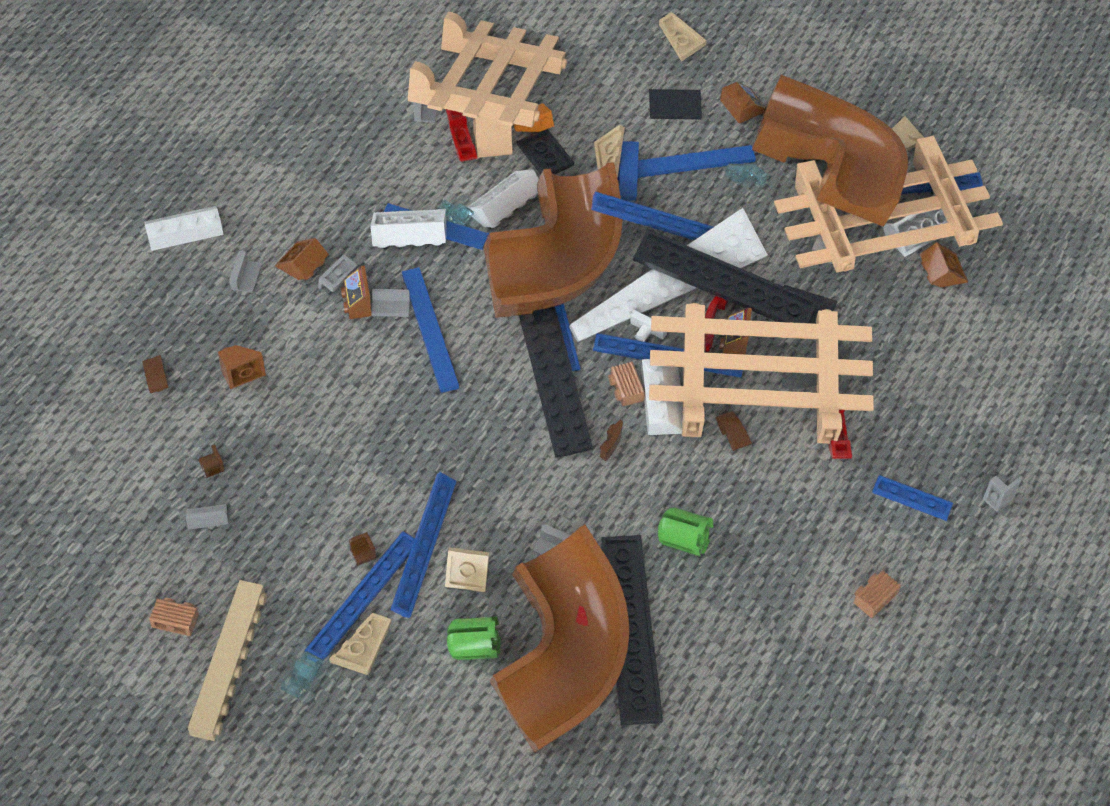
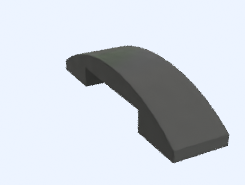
M848 349L838 353V359L849 360L851 351ZM792 372L783 376L781 386L784 389H803L816 386L817 374L807 373L803 375V373Z

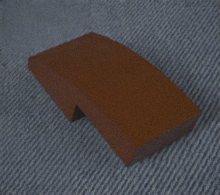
M161 355L142 361L150 394L169 388Z
M733 411L715 417L722 435L726 434L733 451L752 444L743 424Z
M621 419L616 424L613 423L609 426L607 440L600 446V458L604 461L610 458L620 442L623 421Z

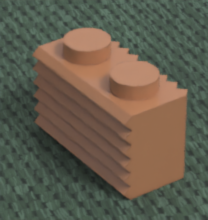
M633 362L611 367V374L608 375L611 386H615V398L621 402L622 407L644 401L645 391Z
M883 570L878 575L874 573L868 580L869 584L865 587L860 586L854 593L856 596L854 604L871 618L899 593L901 587L897 581L888 576Z
M157 598L149 621L152 628L191 636L199 613L197 607L192 603L184 602L180 604L171 598H164V600Z

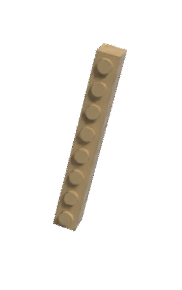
M239 580L188 726L190 736L215 741L216 735H220L222 732L223 723L221 721L223 716L228 714L229 697H233L235 694L236 685L234 683L236 678L241 676L242 666L240 665L242 659L246 660L249 649L247 645L249 641H253L255 634L254 624L259 623L261 617L260 607L266 603L267 594L264 591L263 585Z

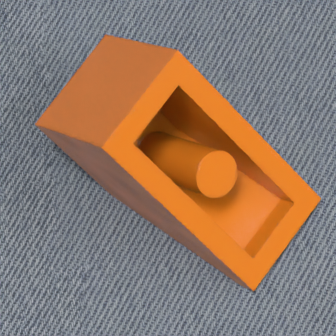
M543 103L538 105L537 111H540L538 122L535 121L532 128L513 124L515 131L541 132L554 127L552 111Z

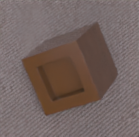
M215 444L211 446L212 454L198 459L206 478L225 471L223 461Z
M368 532L349 539L350 551L357 566L376 559L375 547Z

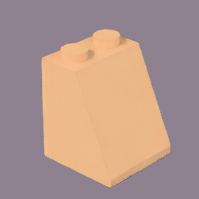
M480 116L477 119L473 118V131L478 158L512 155L511 126L499 124L498 120Z

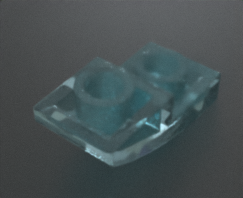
M446 200L436 209H446V221L459 225H465L474 214L473 210L459 203L455 206Z

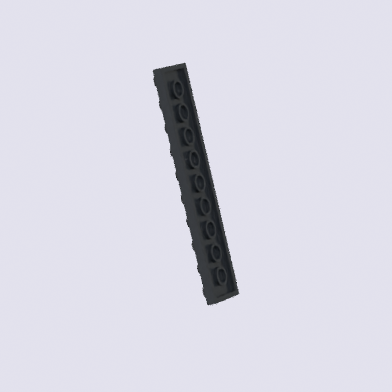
M647 229L633 258V261L738 306L752 308L753 312L776 322L808 324L818 302Z
M555 306L534 310L532 314L519 315L555 458L593 450Z
M641 535L601 537L602 551L610 562L622 587L629 617L628 650L623 668L616 682L620 725L662 723V707Z

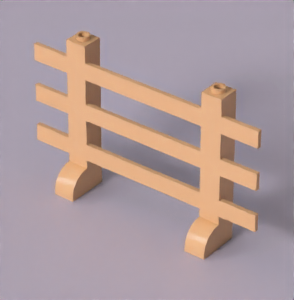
M448 12L444 18L441 49L460 53L442 83L435 82L434 74L427 65L415 61L410 68L408 101L428 105V108L439 111L448 109L462 112L463 116L477 119L480 116L498 120L499 124L509 126L517 124L532 128L535 121L538 122L540 111H537V103L527 102L526 99L542 71L560 75L561 71L566 69V52L554 50L559 40L558 36L546 34L540 46L521 43L526 30L513 27L507 39L488 36L494 23L482 20L474 32H468L462 17L456 13ZM474 57L493 60L477 90L457 87ZM508 64L527 68L511 98L491 94Z
M934 136L917 139L913 158V165L917 171L907 173L903 188L929 182L935 196L897 204L888 220L942 209L948 223L849 243L844 229L873 222L853 214L838 216L835 207L816 200L822 177L815 160L797 164L795 188L799 196L774 201L778 214L809 207L815 220L814 222L785 227L789 241L820 234L826 249L796 255L799 267L804 268L832 262L836 273L854 269L856 256L954 236L959 247L977 243L979 230L1002 226L1003 222L998 212L972 217L966 203L989 199L990 195L985 186L959 190L954 177L976 173L977 168L973 160L947 165Z
M691 303L686 304L685 318L651 317V331L684 333V352L650 350L651 366L683 367V386L649 385V400L683 402L682 436L701 437L704 425L703 403L817 408V443L830 444L831 440L838 441L842 429V418L839 410H874L872 395L839 394L838 375L873 376V361L838 359V340L872 342V327L838 325V311L828 309L818 311L816 324L705 319V305ZM704 334L816 339V358L704 353ZM704 368L817 374V393L703 387Z

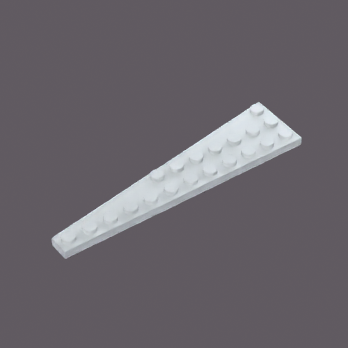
M743 208L687 245L739 268H743L768 256ZM652 269L570 324L569 328L576 341L580 342L631 319L630 316L634 310L642 314L697 288Z

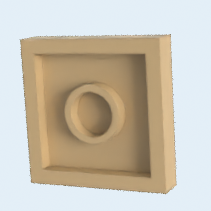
M449 547L445 587L485 592L489 552Z

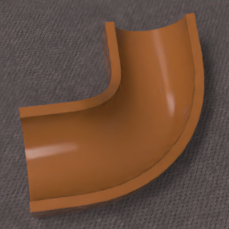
M780 75L768 100L752 150L784 163L788 156L797 159L825 160L828 163V167L823 175L816 200L884 227L900 200L907 175L908 155L900 137L883 121L867 111L829 93Z
M614 162L607 163L604 167L594 172L577 176H557L551 173V169H544L537 182V190L542 218H545V224L528 229L489 233L484 244V253L495 318L532 314L534 310L563 304L583 294L602 276L618 248L622 231V219L593 211L591 207L595 191L621 199Z
M585 524L552 549L529 562L516 566L512 574L526 598L540 616L543 630L540 644L534 650L494 674L490 683L534 753L572 730L602 704L619 678L628 650L629 617L622 587L610 562ZM579 606H583L585 609L588 626L579 625L576 622Z

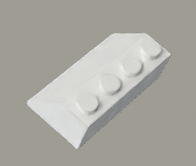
M533 169L515 171L465 208L464 211L483 227L494 228L501 223L500 220L511 216L513 210L523 207L529 198L532 199L538 195L537 182L539 178Z
M942 209L890 219L886 222L883 230L885 236L948 222ZM935 240L898 247L897 249L905 257Z
M216 206L144 222L151 251L223 235L222 224Z
M446 209L373 213L371 222L372 245L385 248L389 245L404 247L410 244L422 246L431 243L432 245L446 243Z
M642 359L641 377L642 386L645 391L644 404L648 435L682 434L683 402L649 400V385L681 386L679 368L651 366L650 359Z

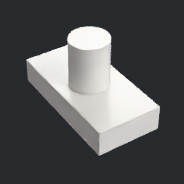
M635 310L630 316L631 324L640 328L635 335L638 341L645 342L649 334L662 340L665 338L667 332L651 331V318Z

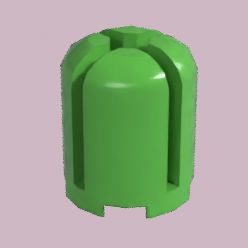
M676 507L669 508L664 512L659 522L658 539L664 546L700 556V553L704 554L710 542V539H708L709 527L713 528L714 521L712 518Z
M498 617L461 618L451 621L447 629V646L450 655L456 660L499 658L501 637H499L498 629L495 626L499 625Z

